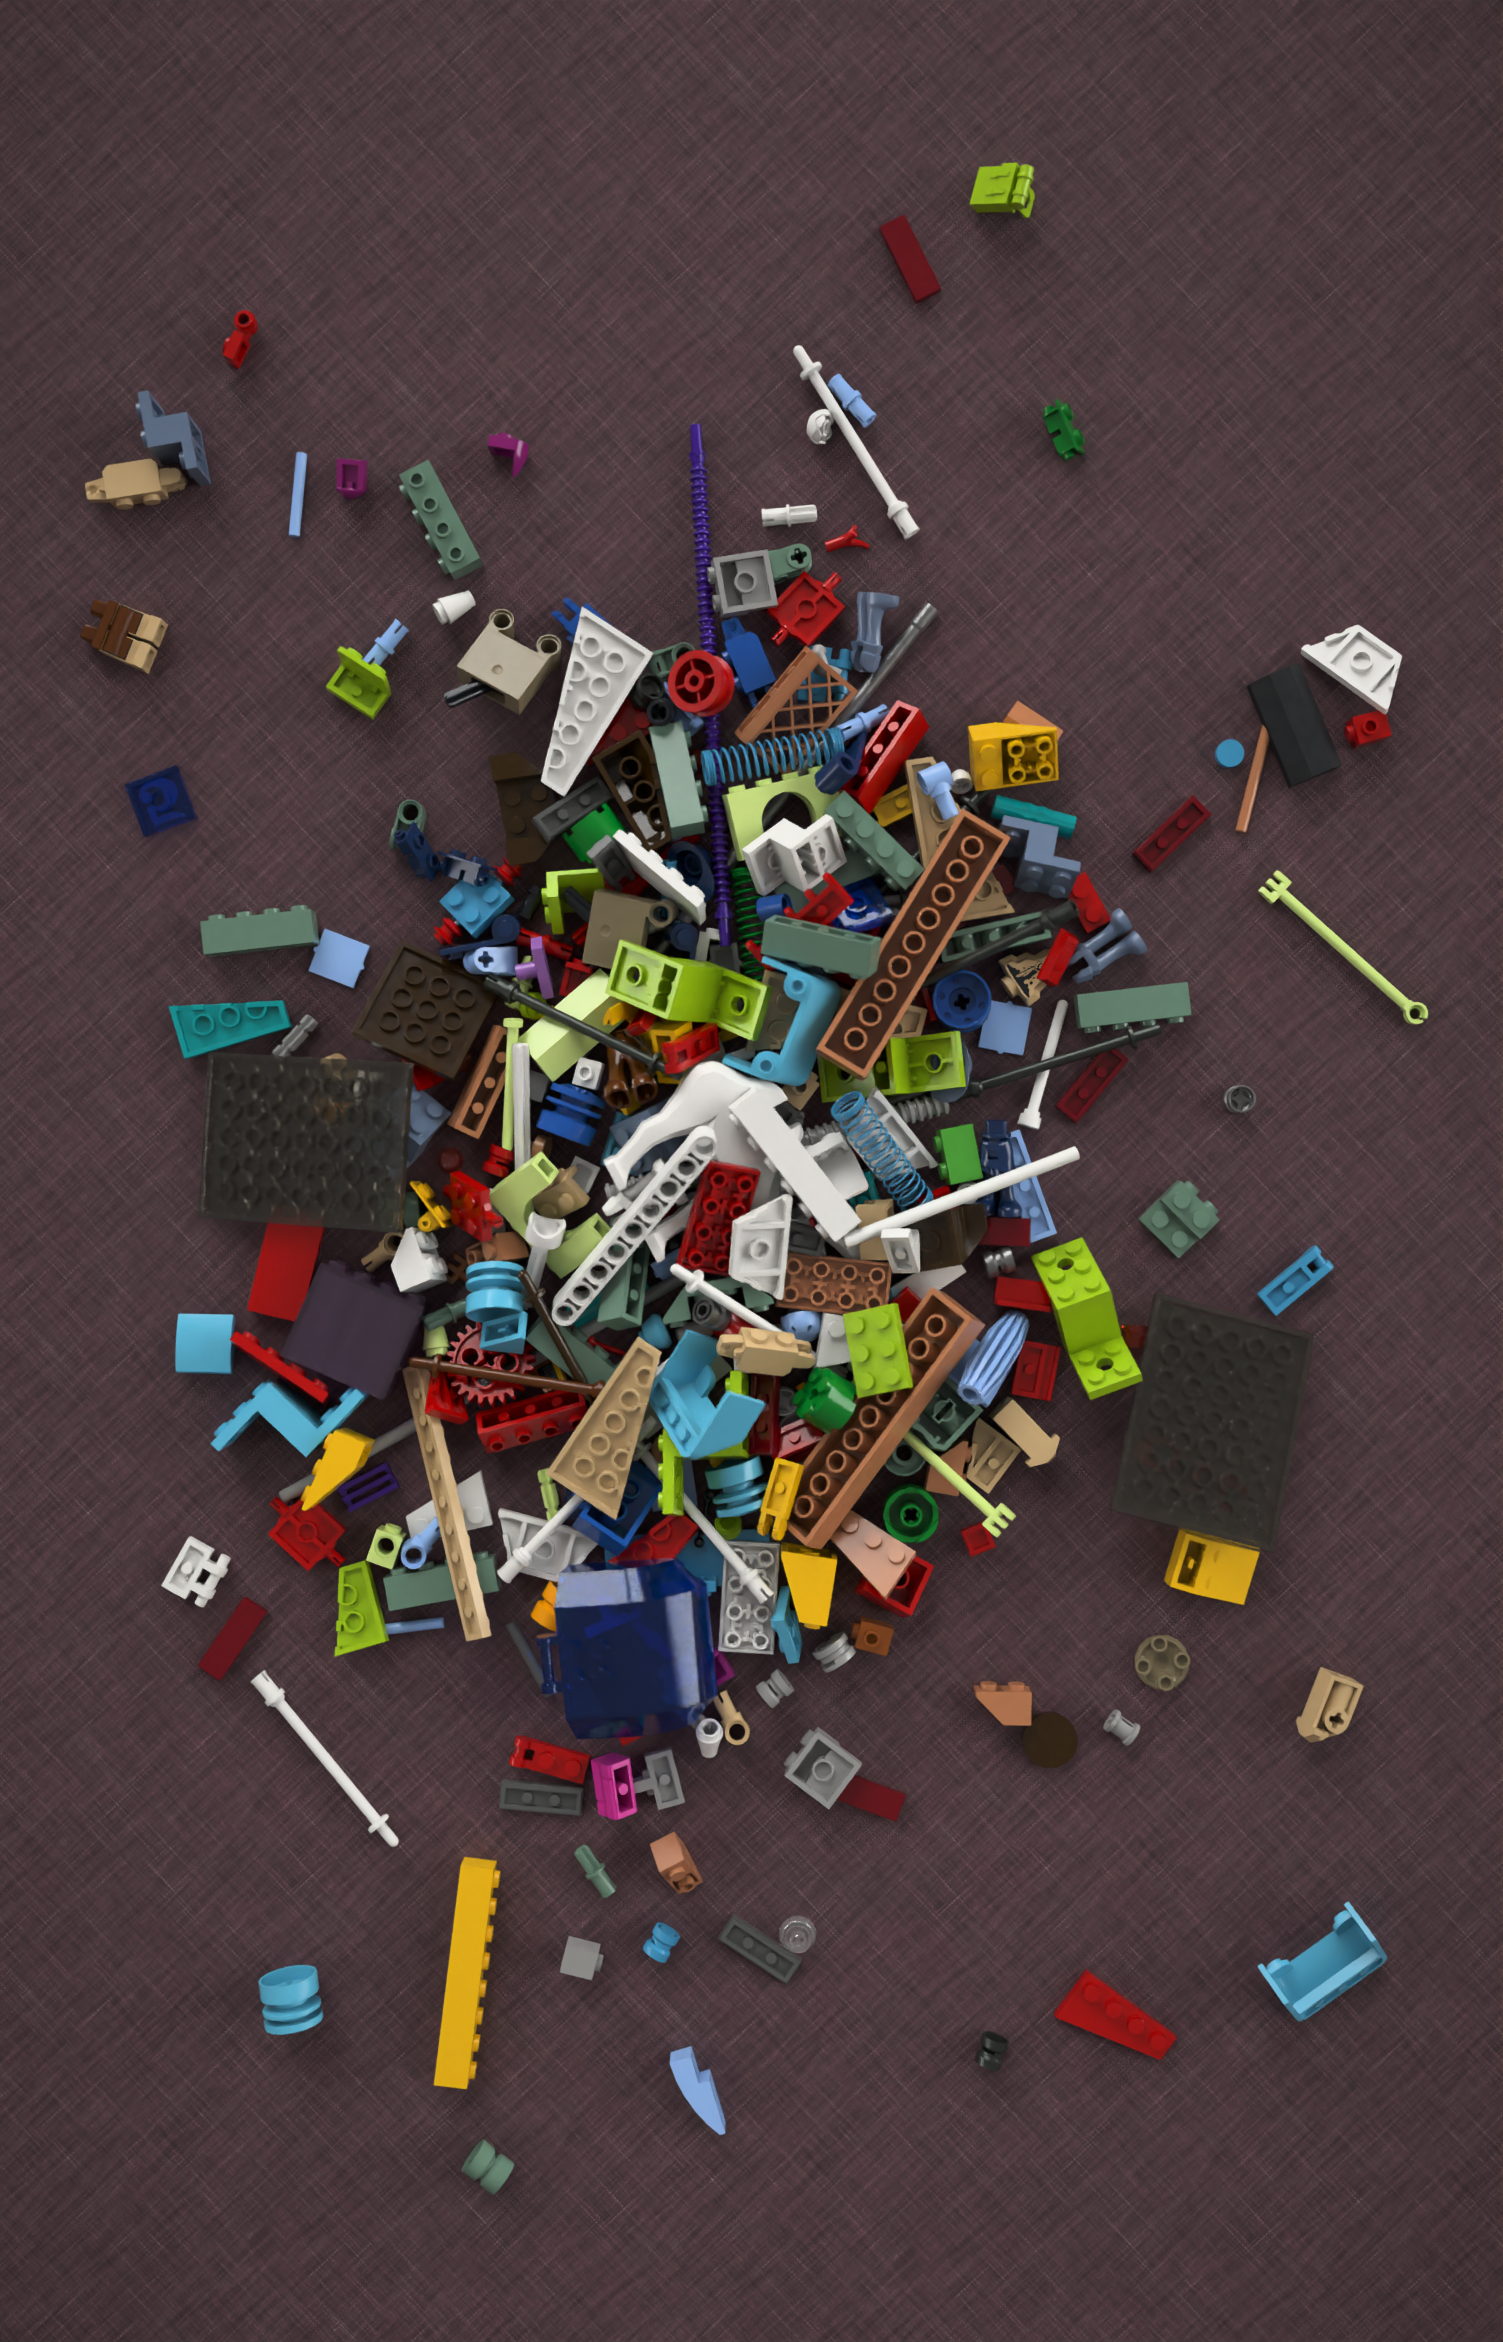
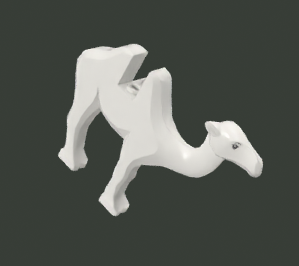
M708 1061L694 1064L688 1068L676 1091L662 1110L642 1121L622 1149L616 1155H611L604 1159L603 1162L620 1192L627 1187V1178L631 1168L653 1146L674 1137L691 1134L697 1127L708 1126L714 1130L718 1146L717 1152L711 1160L757 1168L761 1171L750 1208L751 1212L780 1197L781 1175L778 1171L773 1174L763 1162L767 1157L760 1149L756 1152L748 1143L746 1138L750 1135L744 1127L739 1130L728 1116L732 1112L728 1106L754 1086L759 1088L773 1107L788 1100V1098L774 1082L744 1075L724 1063ZM796 1122L788 1127L801 1142L803 1129L801 1124ZM702 1139L697 1142L702 1147L708 1146L711 1143L708 1139ZM694 1199L682 1205L672 1215L660 1220L646 1236L645 1241L657 1263L665 1260L667 1241L680 1231L686 1229ZM810 1217L803 1219L791 1218V1221L810 1225ZM855 1226V1227H854L852 1230H850L849 1232H852V1231H854V1230H857V1229H858L857 1226ZM829 1237L826 1238L825 1241L832 1245L844 1258L861 1260L859 1244L846 1248L842 1237L836 1242Z

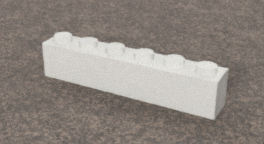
M752 1087L728 1106L732 1112L728 1116L739 1130L744 1127L750 1135L746 1138L748 1143L756 1152L760 1149L767 1157L763 1162L773 1174L778 1171L784 1180L781 1182V1185L790 1196L795 1193L801 1200L797 1204L807 1218L811 1215L815 1218L818 1224L814 1227L824 1239L829 1237L836 1242L862 1222L759 1088Z

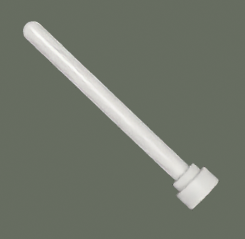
M1060 1000L1057 1003L1041 1061L1054 1057L1068 1008V1003L1065 1000ZM1050 1070L1037 1073L1028 1108H1025L1024 1112L1020 1113L1017 1124L1039 1130L1042 1119L1039 1118L1040 1112L1038 1110Z

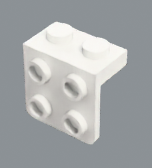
M840 1131L825 1135L820 1142L812 1146H804L845 1201L868 1189L869 1184L850 1143Z

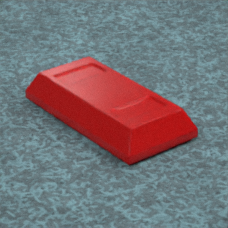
M1063 928L1060 929L1037 975L1038 980L1050 987L1058 985L1079 943L1077 937Z

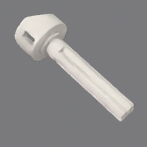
M533 1212L529 1216L525 1232V1239L533 1245L526 1271L535 1287L539 1289L548 1251L560 1247L566 1229V1221L564 1219L546 1218ZM524 1289L520 1292L524 1297L527 1295ZM525 1304V1310H528V1307L533 1308V1304Z

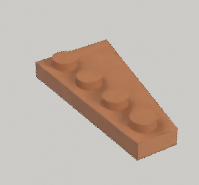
M852 1510L848 1512L829 1538L861 1572L862 1576L874 1586L885 1601L916 1556V1551Z

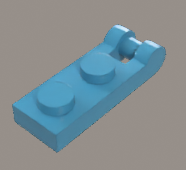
M1317 1245L1309 1248L1298 1260L1256 1294L1273 1315L1277 1316L1333 1269L1332 1263L1329 1260L1325 1261L1320 1255L1321 1250ZM1311 1261L1317 1267L1313 1272L1307 1267Z

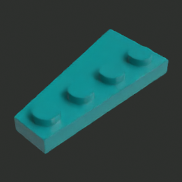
M282 1000L169 1006L184 1059L194 1058L292 1028L285 1002Z

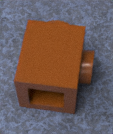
M860 1615L859 1623H853L850 1638L854 1639V1647L887 1656L894 1632L893 1624Z

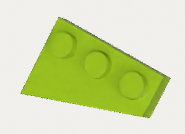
M364 1560L339 1568V1618L336 1621L338 1636L334 1657L389 1641L370 1563Z

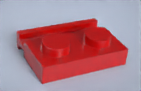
M1025 1340L1016 1359L1010 1393L1051 1402L1061 1347Z

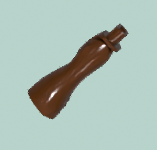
M622 1022L609 1033V1035L641 1050L636 1036L632 1037L626 1031L629 1025L628 1022ZM607 1046L609 1077L604 1088L606 1102L618 1109L632 1106V1097L626 1075L627 1068L630 1069L632 1088L636 1101L639 1104L652 1101L657 1095L658 1085L655 1078L648 1074L646 1065Z

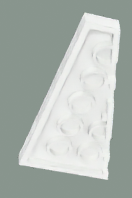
M584 607L581 608L541 778L542 783L564 797L653 656L651 651Z

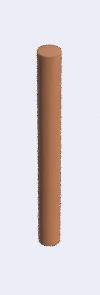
M1264 725L1261 728L1235 830L1240 833L1247 832L1270 742Z

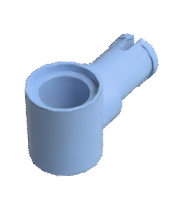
M942 761L917 772V779L925 795H930L931 798L935 799L943 820L958 815L959 812L949 791L952 790L950 785L953 784V778L947 764Z
M436 1516L420 1535L416 1534L413 1538L407 1539L402 1544L401 1560L407 1568H420L426 1561V1555L433 1549L432 1545L441 1536ZM411 1548H417L421 1551V1554L418 1558L410 1559L406 1556V1552Z

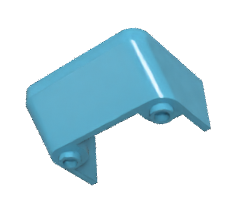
M765 955L761 961L762 963L787 972L784 981V991L789 998L801 1002L780 1055L771 1051H762L756 1055L753 1062H749L728 1053L723 1058L722 1063L764 1080L795 1087L801 1086L810 1076L818 1056L814 1052L830 1026L841 998V989L836 982L785 961H777L770 958V955Z
M687 1329L653 1383L649 1402L681 1456L696 1460L741 1443L763 1410L765 1403L727 1391L715 1409L708 1398V1394L716 1384L715 1373L710 1365L717 1356L716 1344L719 1339Z
M1349 1902L1344 1904L1347 1910L1340 1912L1334 1918V1931L1290 1962L1288 1960L1281 1961L1280 1958L1275 1959L1268 1964L1267 1969L1262 1963L1257 1966L1284 2006L1297 2021L1305 2020L1379 1968L1387 1960V1955Z

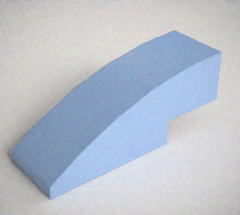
M692 2046L671 2052L670 2066L684 2097L708 2126L719 2135L725 2134L726 2121L710 2069L699 2072Z

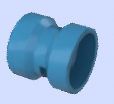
M658 1922L652 1930V1938L647 1939L643 1950L654 1960L665 1963L670 1956L671 1947L677 1944L680 1935L672 1927Z

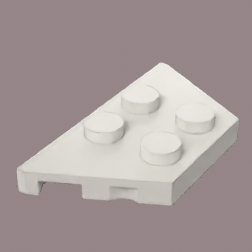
M1360 625L1345 629L1340 634L1335 633L1327 636L1323 642L1313 646L1307 644L1302 647V656L1384 715L1388 712L1402 659L1401 654Z
M876 1086L872 1088L866 1101L869 1107L873 1109V1114L878 1116V1120L883 1123V1127L888 1130V1134H891L893 1140L896 1141L897 1147L901 1148L902 1153L911 1162V1166L915 1169L929 1166V1168L936 1167L938 1163ZM861 1109L858 1117L863 1115L866 1109ZM871 1115L865 1116L859 1123L852 1126L849 1133H852L859 1125L867 1122ZM876 1122L869 1123L862 1131L854 1134L852 1139L856 1140L863 1132L873 1128ZM875 1129L865 1139L858 1141L857 1146H862L866 1140L877 1135L880 1129ZM848 1135L847 1141L869 1167V1162L864 1160L865 1155L859 1153L860 1149L855 1148V1142L850 1141V1135ZM885 1135L879 1136L872 1144L862 1148V1153H866L874 1144L883 1141ZM890 1142L883 1143L880 1148L868 1154L866 1158L871 1159L878 1151L888 1147ZM895 1148L889 1149L883 1156L872 1161L871 1165L875 1166L882 1158L892 1154ZM894 1155L886 1164L876 1168V1172L879 1173L887 1164L897 1160L899 1155ZM904 1161L898 1162L890 1171L881 1174V1179H884L894 1169L901 1167ZM903 1168L899 1174L907 1173L909 1168Z
M784 1194L733 1220L728 1274L733 1279L742 1283H748L751 1287L759 1291L763 1290L779 1300L783 1299L793 1200L789 1194Z
M500 1508L498 1515L503 1530L507 1560L512 1557V1552L516 1547H525L548 1523V1520ZM561 1524L533 1553L531 1565L524 1567L520 1572L563 1584L598 1544L575 1528Z

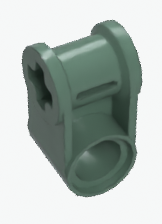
M794 544L779 550L768 551L774 585L798 577L804 571L808 573L812 567L811 551L804 544ZM796 556H801L803 559L802 564H798Z
M683 642L665 649L653 651V656L648 662L649 670L652 674L660 677L663 682H667L670 670L678 656L683 652L695 649L691 644ZM657 663H659V665H660V668H661V671H660V672H659V670H658Z
M405 800L399 805L395 824L390 835V850L399 849L394 842V833L400 829H403L404 832L408 831L412 822H415L423 833L427 812L417 801ZM410 807H417L419 811L418 817L412 821L408 820L406 817L407 810Z

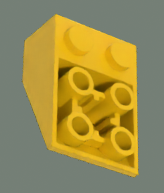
M997 722L968 726L970 771L976 791L1059 780L1057 728Z
M346 1427L335 1430L333 1434L329 1433L323 1445V1449H326L322 1460H317L312 1471V1475L315 1476L311 1486L307 1485L302 1494L301 1501L304 1502L302 1510L306 1511L317 1506L364 1467L375 1439Z
M1179 1528L1164 1581L1170 1587L1244 1605L1260 1552Z

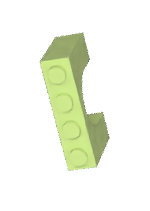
M824 765L808 768L809 774L802 776L798 775V771L781 775L782 781L772 783L771 778L755 781L756 787L745 789V784L728 788L729 794L722 795L737 861H744L742 849L764 834L762 825L763 811L769 800L777 794L790 793L799 797L809 810L812 824L823 817L824 810L839 796L838 791L834 795L824 794L815 785V774Z
M541 1151L498 1183L490 1192V1202L494 1209L499 1211L510 1223L511 1227L524 1239L529 1216L533 1212L536 1213L533 1206V1197L548 1187L560 1172ZM596 1213L578 1227L565 1231L560 1247L548 1251L547 1266L562 1279L584 1262L611 1228Z

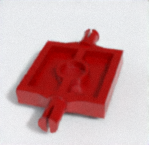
M804 571L777 599L778 606L767 609V614L780 626V629L770 638L771 642L779 647L790 636L798 640L804 647L810 648L845 611V605L836 599L832 592L842 581L841 577L833 572L822 583L813 579Z
M461 1171L450 1173V1185H445L442 1188V1194L451 1200L452 1210L450 1211V1216L453 1224L481 1242L492 1240V1225L496 1228L501 1227L503 1224L501 1220L503 1218L492 1210L490 1189Z
M276 1496L269 1505L281 1516L268 1535L307 1571L325 1557L338 1568L346 1558L339 1554L334 1547L347 1528L320 1503L304 1511L302 1510L304 1502L301 1501V1498L295 1504L288 1507Z

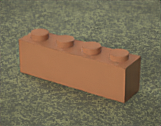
M493 1024L447 1122V1125L479 1139L505 1084L507 1029Z

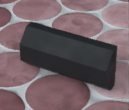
M1300 663L1270 673L1247 686L1261 723L1268 732L1271 747L1289 788L1342 766Z

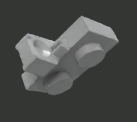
M671 1747L644 1754L647 1769L642 1770V1776L633 1778L635 1794L647 1791L648 1796L655 1795L658 1810L685 1803Z

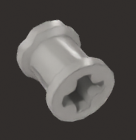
M1115 1709L1105 1721L1103 1729L1122 1739V1743L1128 1746L1138 1735L1140 1725L1131 1723L1121 1716L1119 1710Z

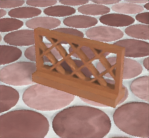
M805 646L734 733L746 745L750 742L753 747L755 745L754 741L760 733L771 732V741L776 738L775 731L790 730V735H795L794 729L809 728V731L814 735L817 730L824 733L859 691L811 649ZM819 664L825 669L826 682L811 683L810 673ZM830 675H832L837 681H830ZM843 685L849 690L842 700H831V686ZM826 687L827 701L812 703L811 688ZM807 689V704L793 705L792 695L796 690ZM827 706L828 717L823 722H813V708ZM808 708L809 723L794 725L793 710ZM789 710L790 725L775 727L774 716L779 711ZM810 734L809 746L811 749L815 742ZM792 738L791 748L796 767L799 763L798 752L796 754L797 744H795V739ZM775 741V743H774V753H775L776 761H777V752H776V751H780V748H779V746H776V741ZM800 743L804 757L807 754L806 743ZM757 745V753L763 758L762 750ZM783 745V750H789L788 745ZM765 747L767 761L773 766L772 757L766 753L771 752L770 747ZM777 762L778 771L780 773H791L792 768L790 762L786 765V773L783 772L782 765H780Z

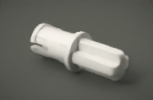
M786 504V507L762 509L763 527L788 524V527H791V524L815 522L817 520V508L815 505L790 507L789 504Z

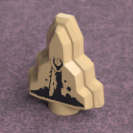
M1044 949L1036 955L1026 952L1016 957L1010 954L998 961L1005 974L1000 979L1003 987L1012 998L1019 995L1028 1007L1040 998V991L1047 986V984L1037 979V975L1050 949Z

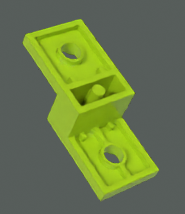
M960 1031L909 1038H889L863 1082L852 1075L845 1080L841 1073L842 1069L821 1056H817L822 1103L836 1102L843 1095L854 1091L861 1092L864 1098H868L872 1088L875 1086L884 1096L966 1087ZM935 1054L940 1058V1066L937 1070H934L930 1065V1060Z

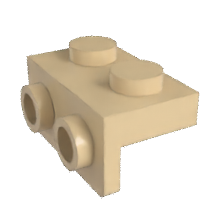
M575 1165L567 1169H558L560 1172L552 1183L533 1197V1206L541 1216L559 1219L588 1203L590 1197L573 1179L578 1170Z

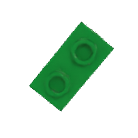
M1055 399L1057 407L1054 408L1053 405L1045 407L1042 417L1051 435L1059 430L1061 431L1059 436L1053 438V442L1060 458L1063 457L1064 461H1068L1075 456L1073 453L1075 451L1082 455L1085 454L1082 447L1085 444V440L1081 431L1074 429L1071 422L1074 419V415L1068 403L1064 404L1060 400Z

